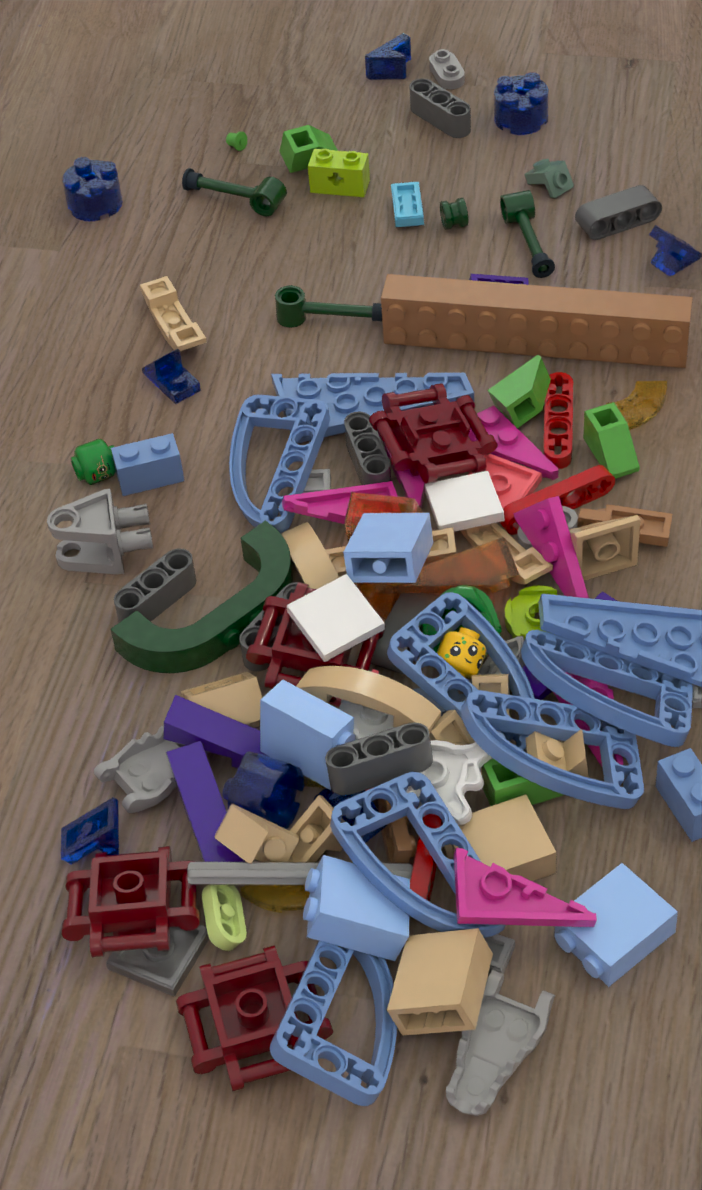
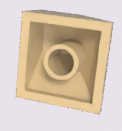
M638 515L593 523L569 530L583 580L632 567L638 563L640 518Z
M249 672L181 691L182 697L250 727L256 728L260 726V700L262 695L257 677Z

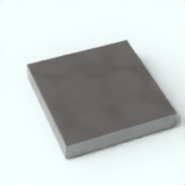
M199 925L195 930L185 931L179 927H170L169 951H158L157 948L112 952L106 962L107 968L175 997L209 940L207 928Z

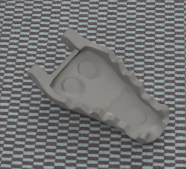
M161 726L155 735L145 732L140 739H132L113 758L100 763L94 769L95 776L101 782L115 780L125 791L127 796L123 799L122 806L128 813H136L157 805L177 787L166 752L186 745L163 739L164 726Z
M495 970L491 971L486 982L476 1029L462 1031V1038L459 1041L456 1069L449 1085L446 1087V1097L451 1106L462 1113L474 1116L485 1114L489 1110L500 1088L511 1077L522 1061L533 1052L542 1039L547 1028L555 998L554 994L543 990L534 1009L500 995L499 992L504 981V974Z

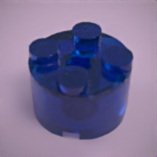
M529 72L525 75L502 76L498 78L494 89V121L498 128L503 130V127L508 128L510 133L515 135H527L539 131L544 122L546 125L548 122L549 89L546 83L540 80L539 74Z
M80 157L64 173L62 183L68 209H70L75 218L82 221L101 220L100 216L108 213L110 217L120 210L123 200L118 172L114 162L90 160L87 157Z
M248 751L244 754L234 778H229L226 781L222 795L224 799L228 800V809L232 803L288 829L300 807V803L295 802L297 790L303 792L304 776L300 767L263 754Z

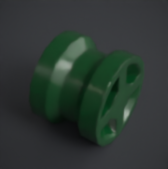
M457 198L455 202L451 203L448 201L440 202V216L445 230L451 229L454 225L468 226V211L464 198Z

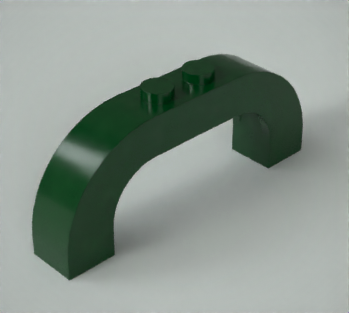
M265 520L240 538L244 561L259 572L253 582L194 624L183 628L168 629L159 627L151 623L140 612L135 611L110 629L115 651L131 664L144 670L157 673H181L201 668L215 661L229 650L236 648L240 644V635L243 630L263 610L266 598L269 596L276 597L285 586L293 583L291 557L286 540L276 528Z

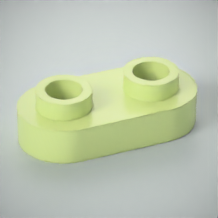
M207 885L202 891V902L209 939L216 947L225 951H231L241 944L247 935L240 893L234 885Z

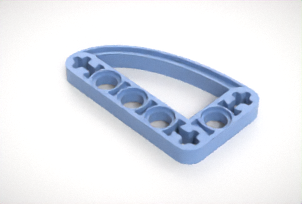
M253 395L242 404L232 436L229 472L235 499L245 518L254 527L265 520L280 533L285 532L290 527L295 513L284 511L282 506L283 497L278 496V493L285 487L293 488L292 493L289 495L301 494L305 489L330 422V415L325 403L322 401ZM293 409L292 414L289 416L278 417L281 411ZM257 426L291 430L290 436L262 508L259 510L250 501L246 486V459L253 428ZM305 436L313 437L310 443L298 445V441ZM293 462H303V465L298 470H288L289 465Z
M449 592L438 597L398 630L390 640L387 649L389 660L446 711L456 710L461 719V707L465 701L456 702L448 696L447 692L451 689H457L463 692L467 698L471 692L478 689L433 650L442 641L446 633L454 631L460 625L480 635L478 640L485 645L486 652L502 674H509V688L514 696L535 699L526 674L509 646L483 615L457 593ZM445 608L448 609V610H450L451 608H454V609L457 610L456 612H455V611L449 612V613L445 616L444 620L441 618L442 615H443V613H444ZM430 624L436 629L437 634L425 635L419 630L418 626ZM407 646L410 648V652L408 650L403 652L398 650L399 647L405 648ZM424 666L434 667L438 670L440 676L433 679L428 678L422 673L421 668ZM518 712L519 720H522V716ZM498 731L506 740L511 741L513 739L516 741V747L524 752L527 751L525 738L529 735Z
M531 630L526 634L521 648L522 659L529 671L555 694L581 710L630 733L671 747H680L684 744L691 728L693 693L691 683L545 631ZM565 672L656 700L655 716L610 699L585 686Z
M483 690L471 692L461 707L463 723L474 741L497 762L531 782L579 800L620 809L634 807L644 793L636 734L609 724L571 704ZM506 709H513L519 712L522 720L511 718L507 714ZM546 714L551 716L557 725L545 723L540 715ZM574 720H582L590 727V731L582 730L584 744L600 747L604 782L571 773L539 760L510 743L497 731L530 735L536 731L555 740L566 741L581 730ZM612 754L623 756L629 765H620L614 760Z
M419 772L403 774L342 801L334 807L330 822L334 836L362 874L402 911L424 925L440 932L479 928L483 937L486 938L499 934L504 930L506 925L457 924L456 913L430 903L408 888L381 863L360 837L407 816L456 895L454 860L443 855L442 847L449 844L467 850V856L477 861H480L431 781L425 775ZM408 786H411L414 790L421 789L419 799L414 792L407 793ZM379 798L385 799L392 808L386 813H378L371 807V802ZM419 802H421L422 806L418 809ZM361 807H363L364 813L360 815ZM428 814H435L442 819L443 825L436 829L429 828L423 823L422 818ZM346 815L348 819L355 818L354 825L350 826L348 822L341 823L342 816Z
M318 941L271 1041L270 1052L275 1061L360 1106L373 1104L383 1090L388 1078L397 1036V1026L387 1012L394 984L385 959ZM352 954L357 958L365 971L374 999L376 1027L371 1064L316 1036ZM319 958H329L336 964L337 968L330 969L325 967ZM307 984L318 985L322 988L325 995L318 996L313 994L308 989ZM294 1012H305L311 1017L313 1023L306 1024L299 1021ZM291 1035L299 1037L293 1049L287 1046ZM324 1058L331 1061L335 1065L336 1071L329 1072L324 1070L319 1065L318 1059ZM345 1071L349 1073L346 1078L342 1077ZM361 1081L367 1084L366 1088L361 1086Z

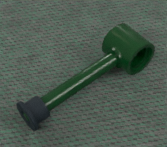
M191 168L185 170L182 178V187L187 191L204 188L250 198V206L261 216H271L287 195L285 185L275 177L264 178L260 185L254 188L206 178Z
M526 190L501 195L500 208L505 224L513 222L519 224L532 255L533 275L538 278L551 275L555 270V264L546 253H543L529 220L535 218V204L531 191Z
M293 285L281 287L275 293L276 319L284 327L300 326L305 322L306 314L372 318V321L382 322L381 303H373V306L306 302L304 291L300 287Z

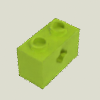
M314 149L308 163L310 193L365 197L370 182L368 153Z

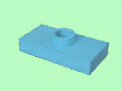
M419 182L391 184L395 226L424 225Z

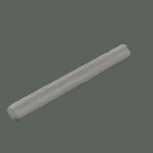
M190 862L187 868V880L191 885H305L310 869H316L319 862H252V864L247 862ZM382 863L393 875L411 880L412 864Z

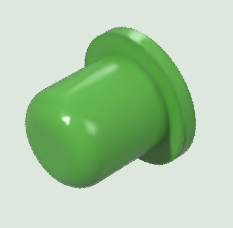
M241 131L229 133L226 137V143L236 150L242 151L247 145V135Z

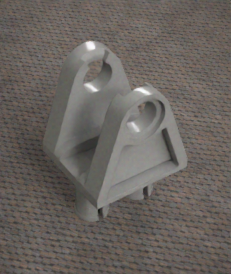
M110 489L101 490L53 510L47 517L48 528L52 536L63 540L57 545L56 560L58 565L67 571L124 574L122 558L124 552L153 548L150 527L121 532L123 528L150 525L147 504L117 508L113 504ZM62 521L73 522L72 525L67 528H58L55 526ZM71 549L80 551L74 557L64 556L65 552Z

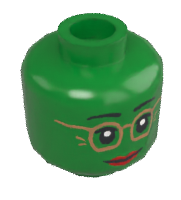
M95 439L77 446L74 456L70 459L78 480H84L86 483L93 485L113 477L116 469L111 448L114 445L108 446L104 440Z

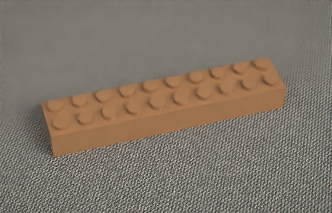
M387 274L381 296L384 344L686 368L693 297Z

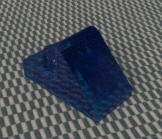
M402 33L366 54V78L369 80L405 79L407 77L406 62L411 60L410 36Z
M657 225L654 226L649 234L658 241L656 244L658 251L652 258L651 264L668 276L678 273L702 257L700 251Z
M179 349L164 355L142 368V373L175 404L201 391L200 382L182 366Z
M112 797L61 828L62 860L72 865L97 849L102 852H108V855L119 854V801L116 798Z

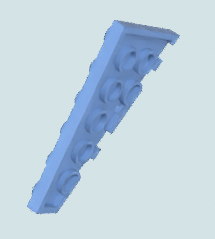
M310 373L299 374L298 378H282V374H271L272 384L277 396L315 399L325 403L330 415V422L324 437L344 433V420L350 413L361 411L371 416L377 411H384L382 406V395L384 393H408L430 389L431 385L441 383L445 386L449 402L456 401L464 395H469L474 402V391L465 373H427L424 377H407V373H395V377L379 378V373H331L327 378H311ZM432 401L402 406L400 409L403 411L434 404ZM293 409L283 410L284 417L292 414ZM305 436L298 443L311 441L313 437Z
M541 594L538 602L541 630L702 687V610Z

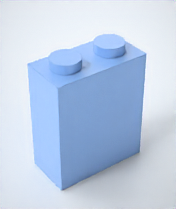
M363 513L343 551L346 573L352 582L416 583L433 545L430 513Z
M281 680L260 700V751L331 790L325 756L331 748L355 740V735L353 734L354 717L291 683Z
M323 855L317 868L310 869L305 882V891L310 892L303 911V920L308 921L307 937L395 961L409 938V915L387 899L362 874L354 863ZM394 875L410 888V879Z
M621 863L574 900L585 906L590 912L596 913L597 921L595 926H555L554 937L558 945L565 952H572L582 961V965L589 975L593 978L599 977L609 987L676 932L678 911L627 866Z

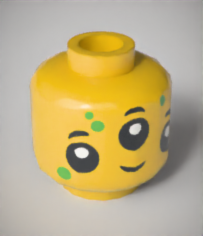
M461 627L459 632L450 631L443 636L437 654L464 678L472 679V675H478L486 655V647L478 640L480 637L478 633Z

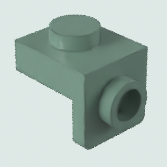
M543 159L534 163V169L524 174L528 184H545L551 198H557L574 186L565 161L550 162L549 159Z

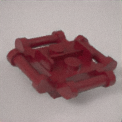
M441 383L431 385L430 389L408 393H384L382 395L384 411H377L369 418L372 428L379 432L392 456L391 463L396 471L410 470L413 477L420 475L424 483L436 482L437 478L470 471L472 473L484 472L487 467L484 455L492 453L498 447L494 436L488 434L474 410L475 403L469 395H464L456 401L449 402L445 386ZM432 401L434 404L403 411L400 409L402 406ZM470 430L474 433L477 441H471L468 436Z
M298 582L295 592H291L289 599L275 596L266 598L263 605L265 613L254 644L248 648L246 659L257 665L270 664L265 678V687L273 689L281 680L297 686L302 679L301 677L281 673L283 667L304 672L311 668L322 666H344L369 671L378 639L383 637L385 630L363 641L356 666L347 664L352 648L324 662L287 613L288 604L317 590L309 588V584ZM283 615L273 647H267L277 617ZM333 696L329 702L334 703L336 697Z
M170 846L159 847L158 851L118 855H108V852L95 853V858H92L91 869L72 871L66 876L65 888L69 895L67 919L62 923L63 938L68 941H79L84 935H90L92 958L104 957L105 952L157 948L158 951H169L170 927H179L182 930L191 931L200 925V912L196 909V885L189 884L187 880L188 864L195 861L172 862ZM179 880L181 882V907L170 908L171 881ZM90 888L89 915L82 916L83 895ZM113 932V936L104 937V933Z
M275 945L263 948V953L211 967V963L199 966L204 988L183 994L176 1000L178 1013L184 1016L193 1051L191 1058L193 1071L197 1074H206L213 1071L217 1066L225 1064L232 1091L243 1089L246 1083L291 1071L275 1061L274 1058L239 1068L237 1061L270 1051L271 1041L292 998L288 984L293 982L299 983L309 962L300 961L282 966ZM307 984L308 989L313 994L318 995L315 984ZM208 1006L211 1009L220 1046L211 1049L208 1048L199 1014L201 1008ZM308 1015L309 1021L303 1023L311 1024L313 1022L311 1017ZM324 1017L316 1036L327 1039L333 1034V1028L330 1020ZM291 1035L287 1046L291 1045L293 1049L299 1037Z

